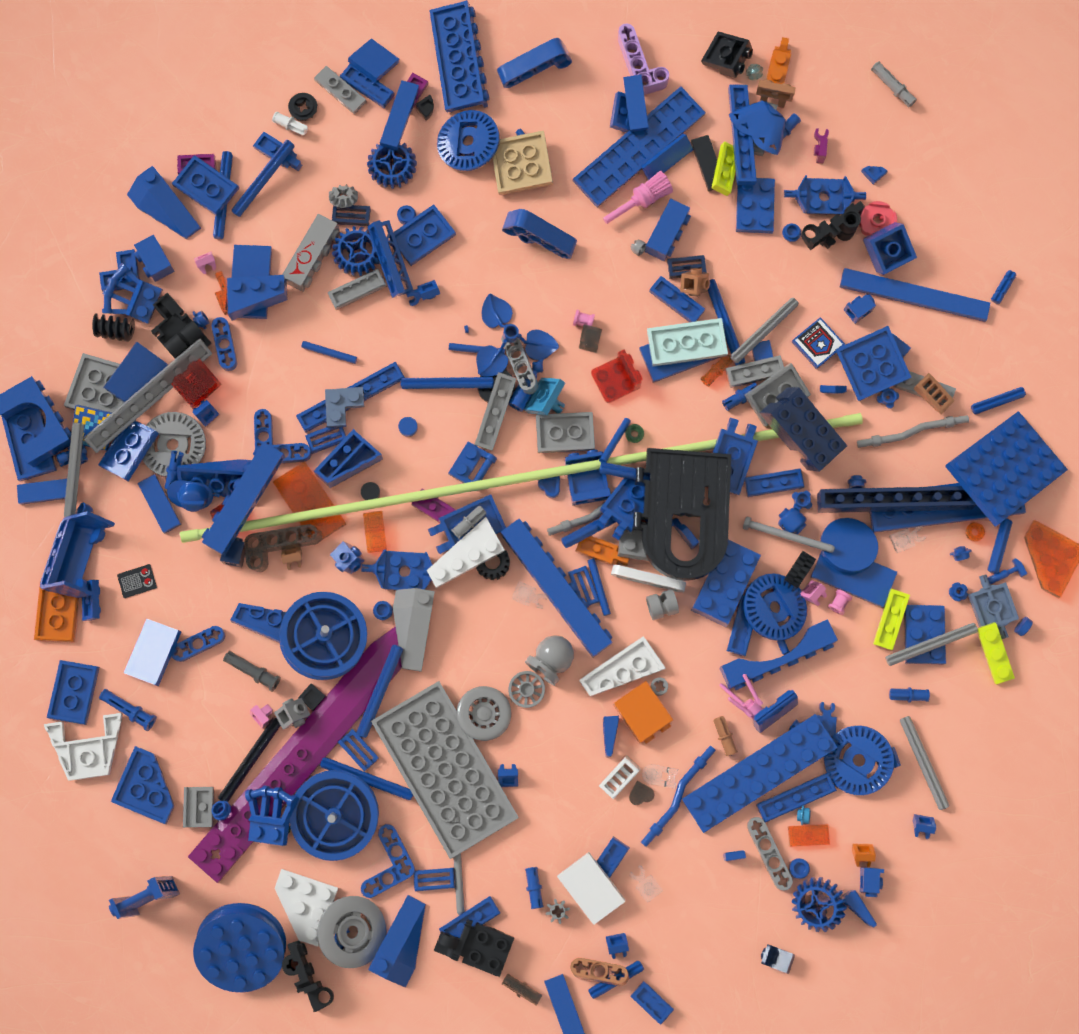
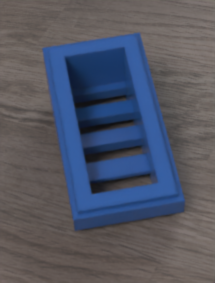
M605 716L602 719L606 758L611 757L613 754L619 716Z
M850 890L840 896L846 898L844 904L863 922L873 928L877 926V923L856 890Z

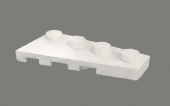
M485 517L436 561L427 572L435 587L438 588L503 553L505 550Z
M643 636L581 678L579 682L591 697L666 668Z

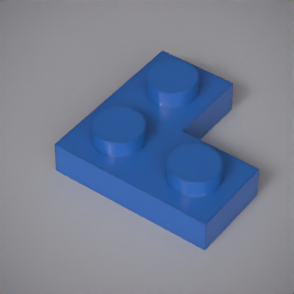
M135 249L116 252L118 270L120 269L119 266L123 263L139 278L137 258L134 254L136 252ZM118 270L99 272L102 292L107 289L109 277L111 278ZM126 273L119 280L134 288L137 285ZM116 286L114 291L122 290L123 288Z

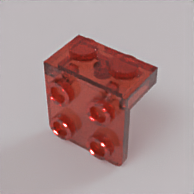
M625 349L617 353L616 359L591 371V375L606 403H611L641 387L642 375L639 370H635L633 367L634 360L630 353H626Z

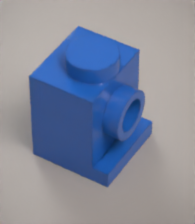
M866 294L862 298L858 296L851 303H847L843 310L856 324L870 314L876 305L872 296Z
M860 868V892H865V897H878L880 889L883 888V878L880 877V873H884V869Z

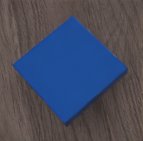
M371 38L348 57V62L370 79L377 82L399 63V58Z

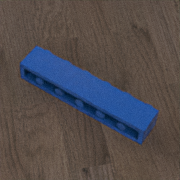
M265 442L255 448L253 452L254 458L251 462L248 461L243 468V476L241 479L237 478L233 484V492L231 495H227L222 503L224 507L214 515L212 519L213 525L210 529L207 528L202 535V543L223 556L227 554L286 457L284 453Z

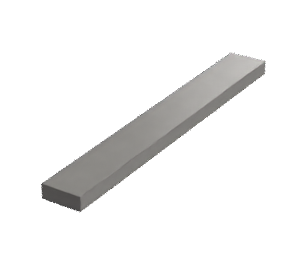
M201 339L195 341L83 438L85 442L98 453L213 353Z

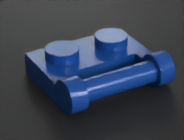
M468 441L448 472V475L462 483L482 480L492 463L496 462L497 457ZM481 457L486 459L475 478L470 480L469 477Z

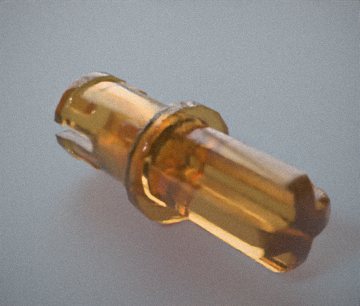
M729 354L722 357L715 365H711V369L700 378L703 384L710 387L719 376L723 375L726 368L733 362Z

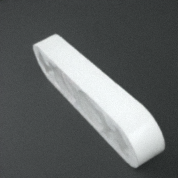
M613 565L611 575L617 578L667 590L673 589L675 592H685L686 582L620 565Z

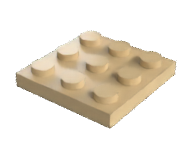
M544 130L500 139L498 149L492 157L499 195L553 184Z

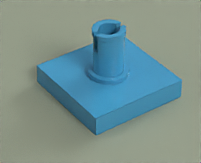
M541 378L538 382L537 391L530 397L524 411L528 414L548 415L552 409L557 414L561 413L563 409L560 406L564 408L565 404L557 398L565 382L561 379Z

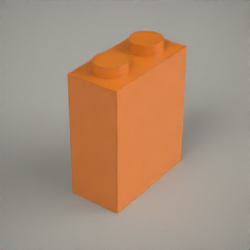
M647 681L613 703V706L639 744L643 741L647 744L655 738L653 734L660 730L663 733L671 727L672 717Z

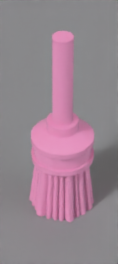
M659 171L645 184L641 183L640 186L633 189L634 196L631 197V200L603 218L606 224L610 223L634 206L647 208L650 204L655 203L656 200L673 193L672 185L667 176L662 171Z

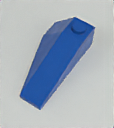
M153 165L137 176L127 196L140 211L150 215L153 219L166 225L185 239L201 229Z
M236 459L178 465L177 477L178 480L204 483L210 487L213 496L218 498L220 496L226 497L233 492V484L237 478L241 479L243 476V468L246 463L252 460Z
M407 895L368 969L369 971L406 988L416 968L425 903Z

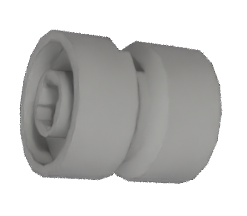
M673 589L663 591L660 596L657 594L646 596L648 610L653 621L663 618L664 614L671 616L679 613V606Z

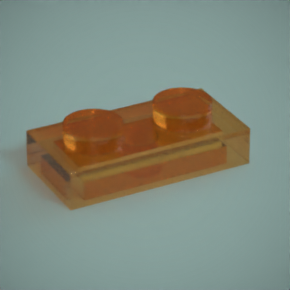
M828 824L788 826L789 847L829 845Z

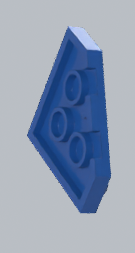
M135 746L110 802L160 823L167 824L175 805L154 753Z

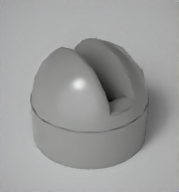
M639 239L634 240V244H631L632 252L637 256L642 255L647 243Z

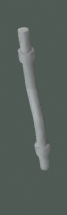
M968 415L959 417L948 416L941 420L920 423L902 433L871 436L869 439L857 440V447H878L881 444L905 440L923 430L940 427L951 428L957 424L969 423Z
M602 505L588 515L571 521L565 520L560 522L559 525L548 528V535L551 536L562 531L565 533L571 531L574 527L595 520L602 514L600 511Z

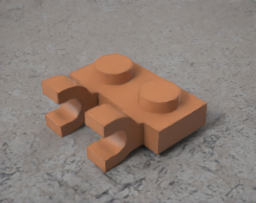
M759 80L756 95L761 96L760 100L766 102L768 97L779 99L777 107L784 108L786 101L792 102L796 87L786 83H773L771 80Z

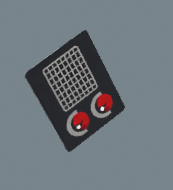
M150 564L117 574L123 598L157 588Z

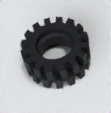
M507 551L497 555L500 559V565L496 569H489L485 562L477 566L476 569L479 574L485 579L488 578L490 580H498L500 577H504L510 566V558Z
M802 551L784 580L798 588L812 568L816 558Z

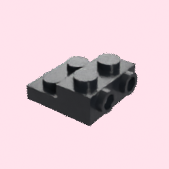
M718 31L701 62L705 66L718 69L720 74L736 78L738 73H743L746 59H750L753 55L750 40Z

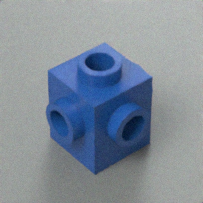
M344 541L330 554L336 562L335 566L342 573L345 571L352 574L358 571L361 564L365 561L360 556L362 552L356 546H352Z

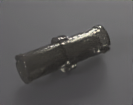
M509 973L501 984L517 993V997H523L535 1006H537L543 995L527 986L528 983H522Z

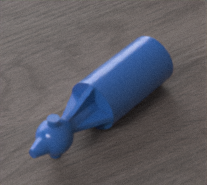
M542 358L532 363L536 379L537 373L543 372ZM527 378L525 379L527 382V387H530L531 382ZM518 384L508 405L517 411L523 412L532 394L524 393Z

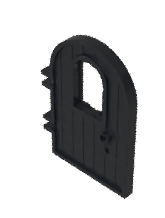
M647 448L645 469L637 467L635 470V485L644 486L643 513L634 512L632 530L642 531L644 553L651 565L661 574L682 581L702 578L711 573L720 564L728 546L731 454ZM644 475H650V481L643 480ZM705 487H708L707 503L709 505L703 504V501L705 499ZM672 515L700 517L699 551L697 556L690 561L677 559L671 551ZM648 519L647 525L641 524V520Z

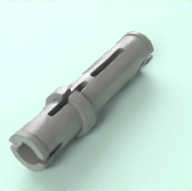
M880 61L872 66L871 71L908 108L917 101V98L906 89L907 86L905 84L902 85Z

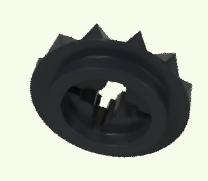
M298 93L290 99L288 110L291 116L298 121H306L309 118H313L317 112L318 105L316 99L311 94ZM306 102V108L308 109H304L301 112L300 107L298 106H303V104H305Z

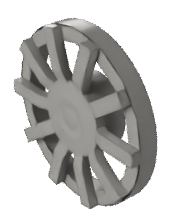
M522 671L511 679L508 692L511 700L516 705L523 708H531L539 704L543 699L545 685L538 674L531 671ZM526 674V681L523 682L520 676ZM529 675L535 677L532 682H529ZM516 678L520 681V685L513 683ZM538 679L541 685L534 686L533 684ZM512 686L519 688V690L511 692ZM542 688V693L535 692L534 689ZM520 693L521 695L515 700L513 695ZM532 695H537L540 698L535 701ZM522 697H525L524 704L519 703ZM528 697H530L533 704L527 705Z

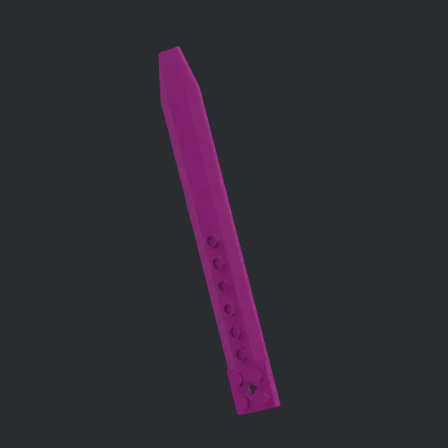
M396 627L371 643L354 668L340 679L305 720V723L297 729L245 791L249 789L256 790L266 785L273 789L280 787L289 795H294L321 764L322 759L327 757L338 744V741L344 737L365 712L392 645H398ZM401 659L397 663L391 680L402 669ZM245 791L231 806L229 816L222 821H218L188 855V858L216 883L221 881L254 842L248 841L251 812L249 802L245 798ZM262 796L257 797L259 812H261ZM273 797L270 799L269 816L273 814ZM282 800V808H283V807L286 805V803H287V802H285V801H283V800ZM219 849L221 851L219 853L220 859H213L211 852Z

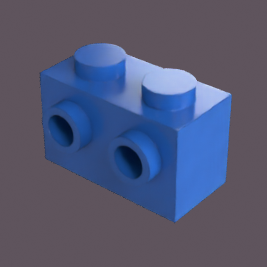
M154 234L134 244L137 250L134 254L139 263L143 261L145 265L143 270L148 278L152 277L156 282L175 272Z

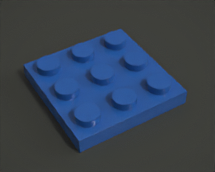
M889 326L835 349L858 401L912 378Z

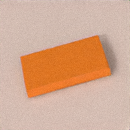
M39 586L34 640L75 642L79 598L49 592L41 589Z

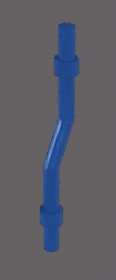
M711 745L701 756L694 760V765L679 781L671 807L657 823H654L649 828V833L641 841L645 847L650 844L656 835L659 836L663 832L662 828L678 811L686 785L700 769L707 765V760L716 751Z

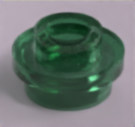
M637 424L628 426L625 431L626 439L631 443L640 442L644 437L643 428ZM633 431H636L638 433V436L633 437L631 433Z

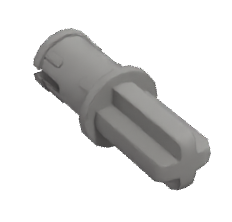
M478 506L467 517L464 516V519L451 531L460 539L469 529L474 528V525L486 515V511L481 506Z

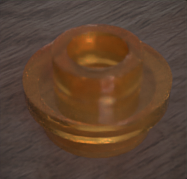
M973 522L966 527L965 534L969 540L977 542L985 536V529L980 523ZM972 529L977 530L978 534L973 535Z

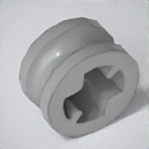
M658 677L651 682L650 687L657 696H661L667 692L668 683L664 678ZM662 682V686L665 688L664 691L661 689L660 692L656 691L654 683Z

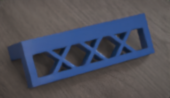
M378 220L368 226V230L391 296L394 298L404 295L408 290H413L390 221L381 222ZM383 226H386L388 232L387 236L385 235ZM389 245L393 247V254L391 252ZM395 263L399 264V267H400L399 272H398V270H397V267H396V264H395ZM402 281H404L406 284L407 289L405 290Z

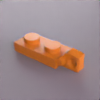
M782 37L780 47L775 46L766 80H771L773 83L778 84L785 82L791 57V49H787L789 38Z
M593 536L580 541L575 550L577 553L610 565L620 563L627 566L630 558L618 556L617 545Z

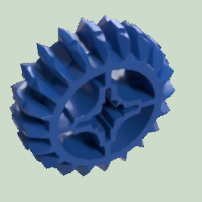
M400 143L398 150L383 147L379 144H376L377 150L371 149L372 155H368L369 161L367 162L368 173L372 175L373 181L377 180L378 185L383 183L385 188L391 185V188L394 189V185L398 184V187L401 188L402 182L407 184V178H413L412 173L416 172L415 166H417V161L415 160V154L412 153V148H407L406 143L402 145ZM394 153L400 154L405 159H402V157L395 156ZM392 158H393V163H394V165H392V170H391L390 163H392ZM379 169L389 172V175L382 173Z
M353 226V231H349L346 228V234L340 232V238H335L336 244L332 246L335 251L332 252V255L335 257V264H339L338 268L340 270L344 269V273L347 274L351 271V275L354 276L358 272L359 276H362V271L368 274L369 268L375 270L374 264H380L369 230L367 229L364 232L362 226L359 230H356V227ZM366 242L372 246L371 254L365 249ZM344 248L350 253L348 261L343 257ZM357 249L361 250L359 253L358 251L357 253H354V251Z
M812 877L810 882L806 879L803 881V885L799 884L797 886L798 891L793 893L796 898L792 899V903L796 906L792 908V911L798 912L796 919H803L801 925L809 924L808 930H811L813 926L816 932H819L821 928L823 932H827L828 928L833 930L836 927L835 924L839 925L842 922L841 919L845 917L843 911L847 909V906L843 903L846 901V898L840 897L843 890L837 891V884L831 886L830 879H827L825 883L823 877H819L818 880ZM812 891L811 901L805 904L806 893ZM834 906L833 915L827 918V908Z

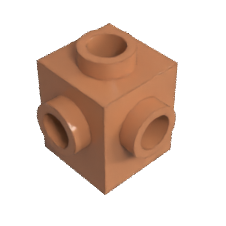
M692 268L691 271L681 274L680 292L688 293L689 296L695 297L708 292L710 286L709 273L702 272V269Z

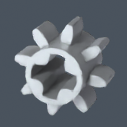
M555 898V904H547L550 911L545 914L552 916L551 923L554 919H558L559 924H561V918H569L565 911H569L570 908H564L565 900L559 904ZM557 905L560 909L563 908L564 911L561 912L560 917H557L556 914H552V911L555 910V906Z

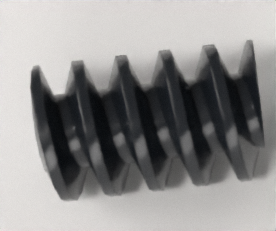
M95 313L92 320L93 334L97 338L101 336L104 339L109 337L111 340L116 338L118 341L124 340L129 342L134 334L135 321L132 319L130 324H128V319L124 318L122 323L120 317L113 321L112 315L106 320L105 314H102L101 319H99L98 313Z

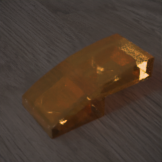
M222 271L215 273L221 290L215 292V296L224 315H227V281Z
M383 511L363 513L367 552L374 553L382 552L384 549L387 550Z

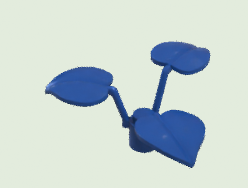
M491 293L488 294L482 306V320L489 328H495L498 325L504 328V340L499 350L491 345L484 346L479 350L476 364L480 376L493 377L498 372L502 373L506 369L508 357L501 352L507 342L513 343L517 338L524 344H527L525 347L527 356L536 361H539L541 358L543 360L559 348L556 340L542 330L529 331L526 341L519 334V329L516 325L505 324L512 318L511 306L505 300Z

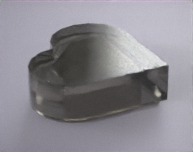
M636 781L630 792L629 801L635 806L640 805L643 802L652 801L655 794L653 789Z

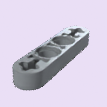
M517 338L513 342L514 346L507 342L504 348L521 389L526 394H533L538 389V381L520 339ZM521 351L520 357L512 358L514 352ZM527 366L526 372L518 373L520 367ZM527 378L531 382L530 387H527V382L525 380Z
M760 817L751 818L747 823L748 832L775 887L783 891L790 889L793 884L792 877L766 823ZM753 821L761 823L759 830L761 833L765 831L767 835L760 836L756 840L755 835L759 834L756 829L752 830L751 828L754 825ZM762 839L770 841L771 846L768 850L761 849L760 841ZM772 857L778 858L780 862L779 867L776 869H772L769 866V860ZM784 869V872L780 873L783 878H788L786 887L778 884L780 877L778 874L774 876L773 872Z

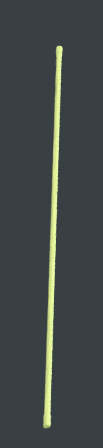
M861 413L827 420L833 428L863 423ZM773 429L755 432L753 439L757 441L780 438ZM717 439L662 449L695 452L712 450ZM646 451L611 457L606 463L626 465L646 461ZM593 460L250 520L245 522L240 532L600 469L601 462ZM207 528L180 532L181 542L187 543L202 539V535Z

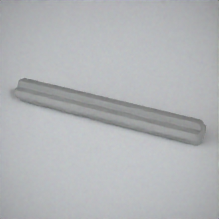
M794 297L790 298L732 353L731 360L739 363L798 306L799 302Z
M82 423L72 424L64 517L76 514L84 424Z
M971 623L885 657L886 662L889 666L970 636L978 632L975 623Z
M906 716L900 719L902 728L938 809H946L949 807V802L910 716Z

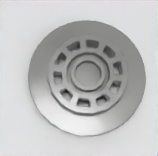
M479 686L472 688L462 696L457 706V720L461 729L469 737L476 740L489 741L496 739L507 730L511 721L512 712L508 699L502 692L493 687Z

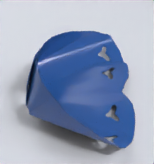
M762 100L729 114L730 120L735 127L743 134L752 136L754 143L759 148L778 155L782 146L786 119L772 105ZM747 123L748 129L742 124ZM759 137L765 138L764 143L762 142V140L759 139Z

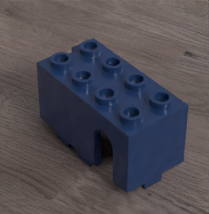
M787 387L776 397L777 403H769L760 412V415L790 450L798 451L805 457V459H800V462L806 470L820 472L847 447V444L799 387Z

